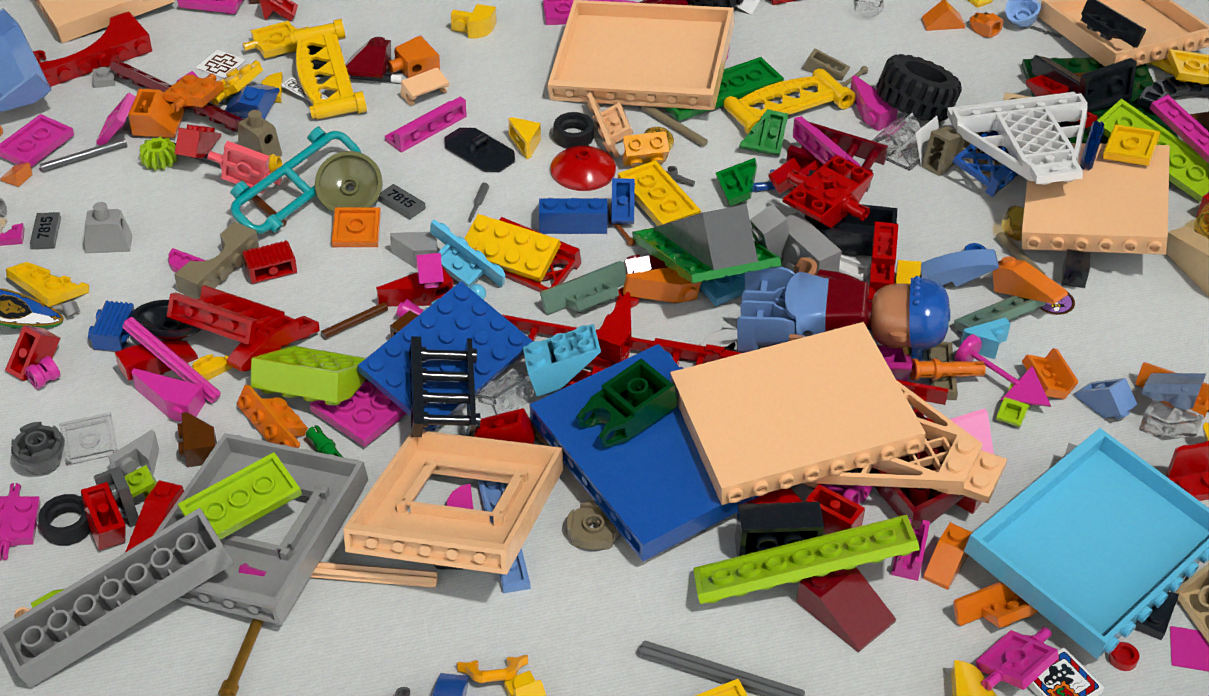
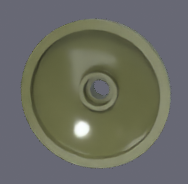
M344 151L330 156L321 164L315 177L316 194L320 202L333 213L335 212V207H372L379 199L383 186L382 175L377 164L367 155L355 151ZM353 186L354 190L347 191V188Z

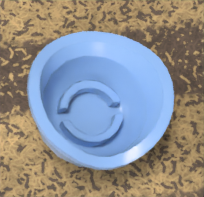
M1008 0L1005 14L1014 25L1028 27L1036 21L1041 5L1036 0Z

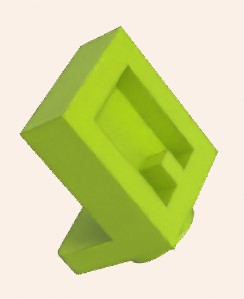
M147 465L124 476L132 497L143 493L146 498L157 484Z

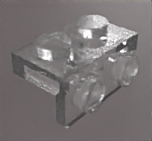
M517 370L506 372L503 378L490 382L476 394L480 403L492 405L495 415L516 410L537 398L528 373Z

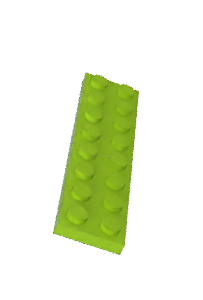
M907 515L694 567L693 570L700 604L716 603L723 598L731 596L740 597L748 592L760 589L768 590L776 585L788 582L797 583L804 578L812 576H825L833 571L849 570L857 565L869 562L878 563L885 558L897 555L906 556L920 549Z

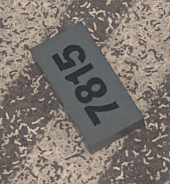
M395 184L383 190L378 201L408 219L413 218L426 209L425 202Z
M60 212L36 213L30 240L31 249L55 248L61 222Z

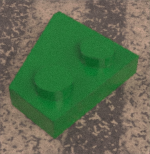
M767 109L744 140L740 142L739 148L780 156L788 113Z
M755 158L715 173L730 206L751 199L757 171Z

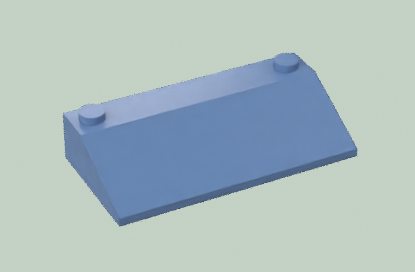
M4 8L0 10V112L33 104L39 99L44 98L52 90L19 23Z

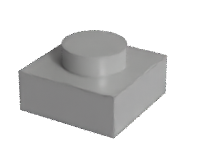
M110 67L93 69L94 88L115 86V71L111 70Z

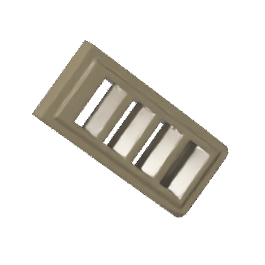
M816 48L811 52L803 67L804 70L814 72L818 68L824 69L833 78L843 80L850 69L848 65Z

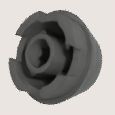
M41 422L26 424L20 428L21 433L16 436L15 440L12 439L11 454L13 458L30 473L44 474L50 472L61 462L65 439L55 425L53 427L45 426Z

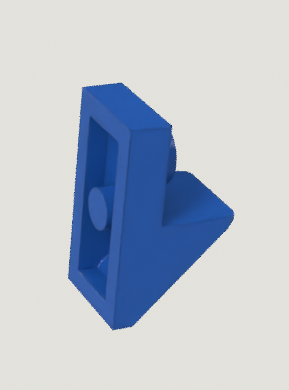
M612 178L611 224H634L635 179Z

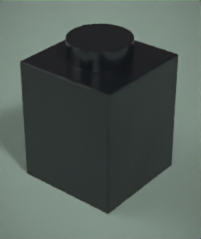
M1067 249L1063 263L1061 285L1085 288L1090 271L1091 253Z

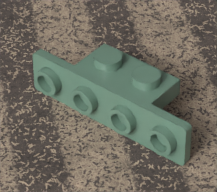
M622 261L615 262L541 291L540 296L544 312L551 314L566 307L578 312H586L591 309V306L596 304L609 303L611 298L619 296L617 287L625 283L626 271L624 263Z

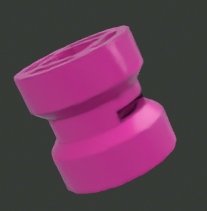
M49 356L41 359L39 364H32L25 368L28 380L37 390L45 386L47 381H54L61 377L56 363Z

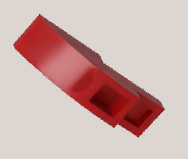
M283 314L256 330L253 344L248 345L241 342L226 359V363L238 371L251 370L253 357L280 350L281 347L288 346L291 342L310 337L311 334L320 331L319 322L306 316L293 319Z

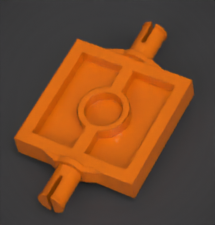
M210 73L205 78L189 74L183 76V78L164 92V100L174 102L171 104V109L176 112L185 106L202 108L224 90L223 82L216 81V75Z

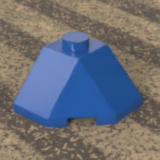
M263 84L246 86L232 95L225 110L240 118H247L250 111L259 110L262 118L266 119L280 90L277 87Z

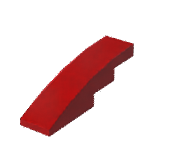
M1039 75L1026 80V85L1036 96L1070 92V87L1045 75ZM1088 111L1085 128L1095 125L1097 121V116ZM1078 120L1076 122H1066L1075 126L1080 125L1081 120Z
M875 222L869 276V299H873L874 294L883 286L894 284L899 224Z

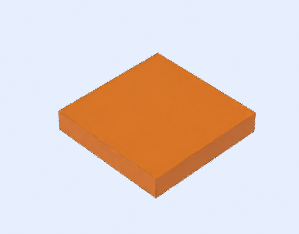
M335 207L332 247H378L381 208Z

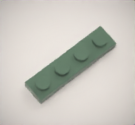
M1012 296L955 319V329L963 332V329L1002 318L1013 320L1019 315L1035 311L1036 308L1046 305V302Z

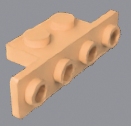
M590 92L587 94L590 100L587 105L592 114H595L592 117L599 127L598 132L602 139H605L603 144L608 153L613 152L617 158L620 154L615 143L622 140L624 136L631 135L634 132L620 102L602 112L598 102Z

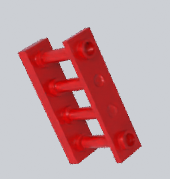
M206 285L202 286L201 295L198 299L177 292L170 293L167 317L248 345L254 343L256 330L263 324L283 314L285 315L284 311Z

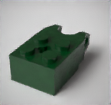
M641 358L601 385L602 389L591 396L576 418L581 428L605 424L604 429L599 434L600 445L604 448L612 447L630 440L678 406L675 385ZM593 411L590 417L584 421L585 416ZM613 431L612 437L606 440L609 433Z

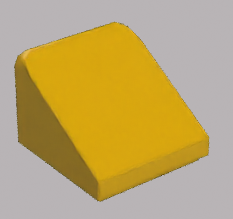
M897 260L895 284H910L911 278L920 276L921 261Z

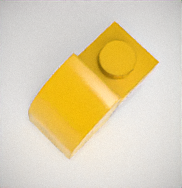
M476 4L473 12L452 10L451 31L468 33V38L471 39L489 35L497 24L496 7Z

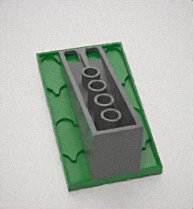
M747 204L703 212L654 228L632 232L633 240L636 241L637 245L647 249L650 255L664 261L667 267L677 271L678 276L692 283L722 278L725 275L732 276L747 273V271L752 272L781 266L779 256L754 241Z

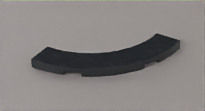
M1175 76L1163 78L1144 89L1137 105L1150 109L1152 102L1166 95H1169L1171 98L1187 94L1209 96V84L1202 85L1190 81L1182 82L1176 80Z

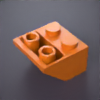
M139 89L128 113L132 135L175 138L185 113L184 107L177 112L173 111L171 104L174 102L165 101L164 92L161 90Z

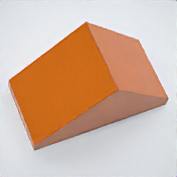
M946 0L940 1L922 16V22L926 31L965 29V23L961 14Z

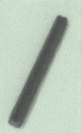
M645 640L640 646L639 655L643 658L722 683L739 679L744 690L763 696H805V691L656 643Z

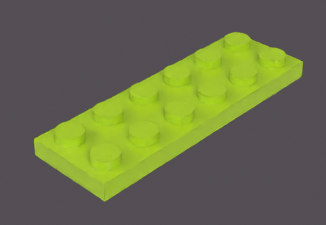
M1120 99L1095 122L1094 128L1110 138L1114 125L1160 131L1157 145H1170L1169 181L1199 202H1201L1204 195L1209 193V163L1188 144L1123 99Z

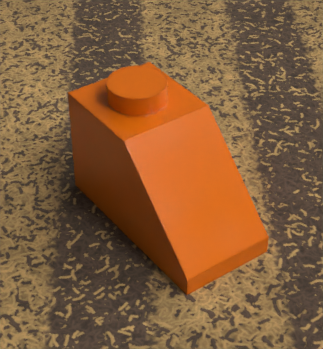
M950 522L936 545L923 579L948 590L969 556L964 550L973 532Z

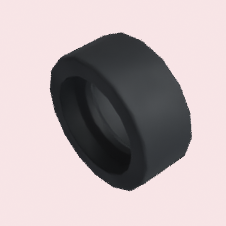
M579 112L561 114L553 123L554 141L566 149L574 146H588L594 139L593 120L588 115ZM576 128L581 129L583 131L579 133H570L564 130Z
M63 494L53 497L39 511L38 520L43 536L50 543L58 546L72 545L86 538L91 532L81 496ZM68 512L82 514L80 519L72 525L66 527L50 525L61 514Z

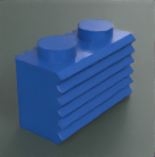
M106 300L102 309L97 310L96 323L94 326H90L88 331V338L92 341L93 349L120 351L125 348L130 334L122 326L126 319L132 317L135 310L131 302L128 304L127 302L119 303Z

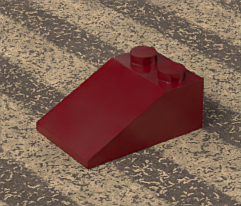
M856 567L849 570L833 571L825 576H812L799 581L796 602L858 653L896 622L894 615Z

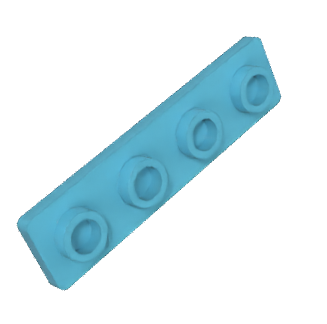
M435 219L431 222L430 233L445 244L438 253H441L442 267L451 277L458 282L462 281L469 287L483 274L500 287L505 284L506 274L499 265H493L489 262L482 252L471 248L464 238L454 235L444 223H439Z

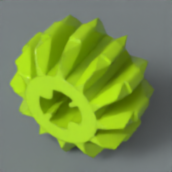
M162 136L159 138L152 137L151 140H144V144L140 145L139 150L140 161L147 169H154L155 171L158 169L165 170L166 167H172L173 163L177 162L176 146L174 142H171L170 138L163 139Z

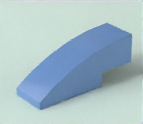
M994 249L966 250L949 253L922 262L921 274L922 278L934 280L942 286L952 281L957 287L998 269L999 265Z

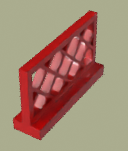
M504 217L499 219L500 221L538 232ZM560 241L561 245L550 265L551 272L546 273L543 280L553 278L554 283L551 287L562 284L573 269L577 270L581 265L579 248ZM559 263L566 265L564 269L554 271L553 265ZM504 270L505 278L538 292L549 289V287L542 285L539 281Z

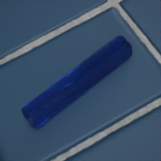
M1096 120L1092 123L1081 159L1080 167L1082 169L1091 170L1093 168L1105 124L1102 121L1098 122Z

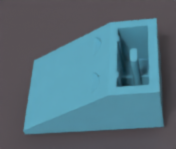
M594 324L583 325L576 328V330L564 334L558 333L552 338L534 341L523 347L527 372L537 397L564 387L601 353Z

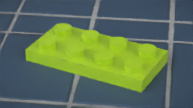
M273 452L178 503V507L184 517L201 508L221 540L301 496L302 492L278 456Z

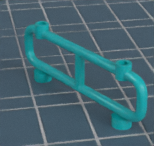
M320 126L316 127L307 136V139L312 143L310 146L251 188L243 180L232 188L230 194L235 198L231 204L233 217L238 223L256 230L257 234H263L269 230L276 233L283 226L281 222L283 219L317 195L315 185L310 187L292 169L334 139L340 140L350 151L361 153L360 148L343 132L330 131L326 133ZM283 175H286L303 192L302 195L275 215L269 216L261 225L253 224L240 211V207Z

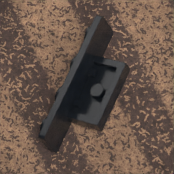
M1087 0L1081 12L1082 18L1080 21L1087 24L1086 28L1094 32H1100V37L1106 40H1112V38L1121 39L1129 45L1138 48L1146 32L1144 27L1099 0Z

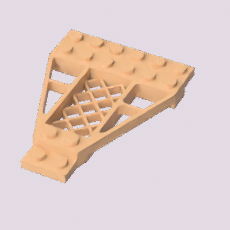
M897 381L909 404L933 421L930 422L918 418L926 433L924 449L918 452L926 451L929 457L917 459L915 454H907L889 461L870 464L864 467L861 473L843 472L838 475L819 478L813 482L802 483L816 488L818 484L931 488L946 494L964 495L988 504L1005 470L1007 459L982 451L983 443ZM943 446L946 452L935 455L932 448ZM909 456L911 462H907L898 458ZM933 464L936 470L933 471L924 467ZM874 468L888 474H869V472Z

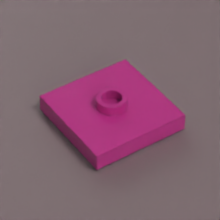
M130 92L127 93L107 116L96 144L99 146L106 144L118 129L120 130L124 126L136 96Z

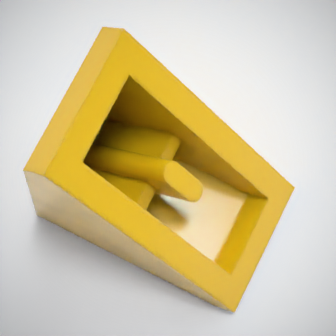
M515 117L508 118L510 138L526 159L531 158L541 141V123Z

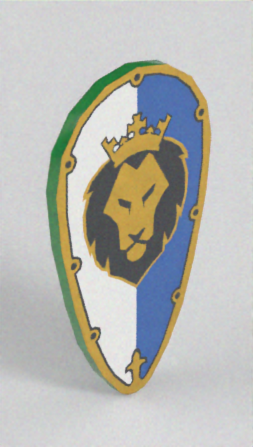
M0 288L1 326L13 329L22 328L23 325L50 328L63 323V316L54 308L48 307L41 301L19 292Z

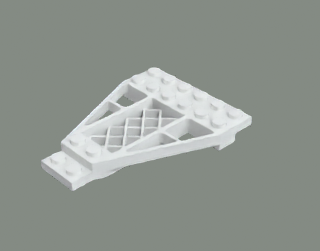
M1068 92L947 108V116L956 129L957 134L959 133L963 139L1028 181L1048 185L1051 182H1071L1075 179H1082L1083 170L1078 163L1087 119V101L1081 93ZM1081 120L1080 125L1060 127L1058 122L1063 121L1076 122ZM995 130L999 135L981 137L975 132L985 133ZM1077 137L1075 149L1068 138ZM999 146H1004V147H1006L1007 150H1008V152H1009V154L1006 153V152H1004L1003 150H1001V149L998 148V147H999Z

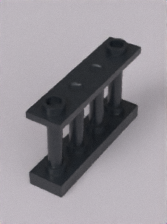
M411 336L409 346L411 437H422L423 428L428 427V425L468 426V436L474 437L476 429H480L481 416L480 413H476L473 365L477 362V349L472 346V338H467L465 350L459 351L429 350L426 347H422L421 337ZM426 360L464 361L465 372L427 371V368H422V362H426ZM427 381L465 382L466 393H431L428 390H423V383L426 384ZM427 403L467 404V415H432L424 412V405H427Z

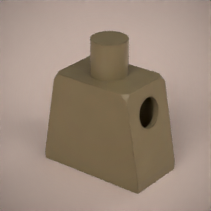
M259 110L250 111L248 117L238 124V145L265 155L275 154L281 157L282 151L274 125L263 119Z
M951 126L931 131L922 167L941 176L954 165L953 159L962 152L966 140L959 133L957 134L956 129Z

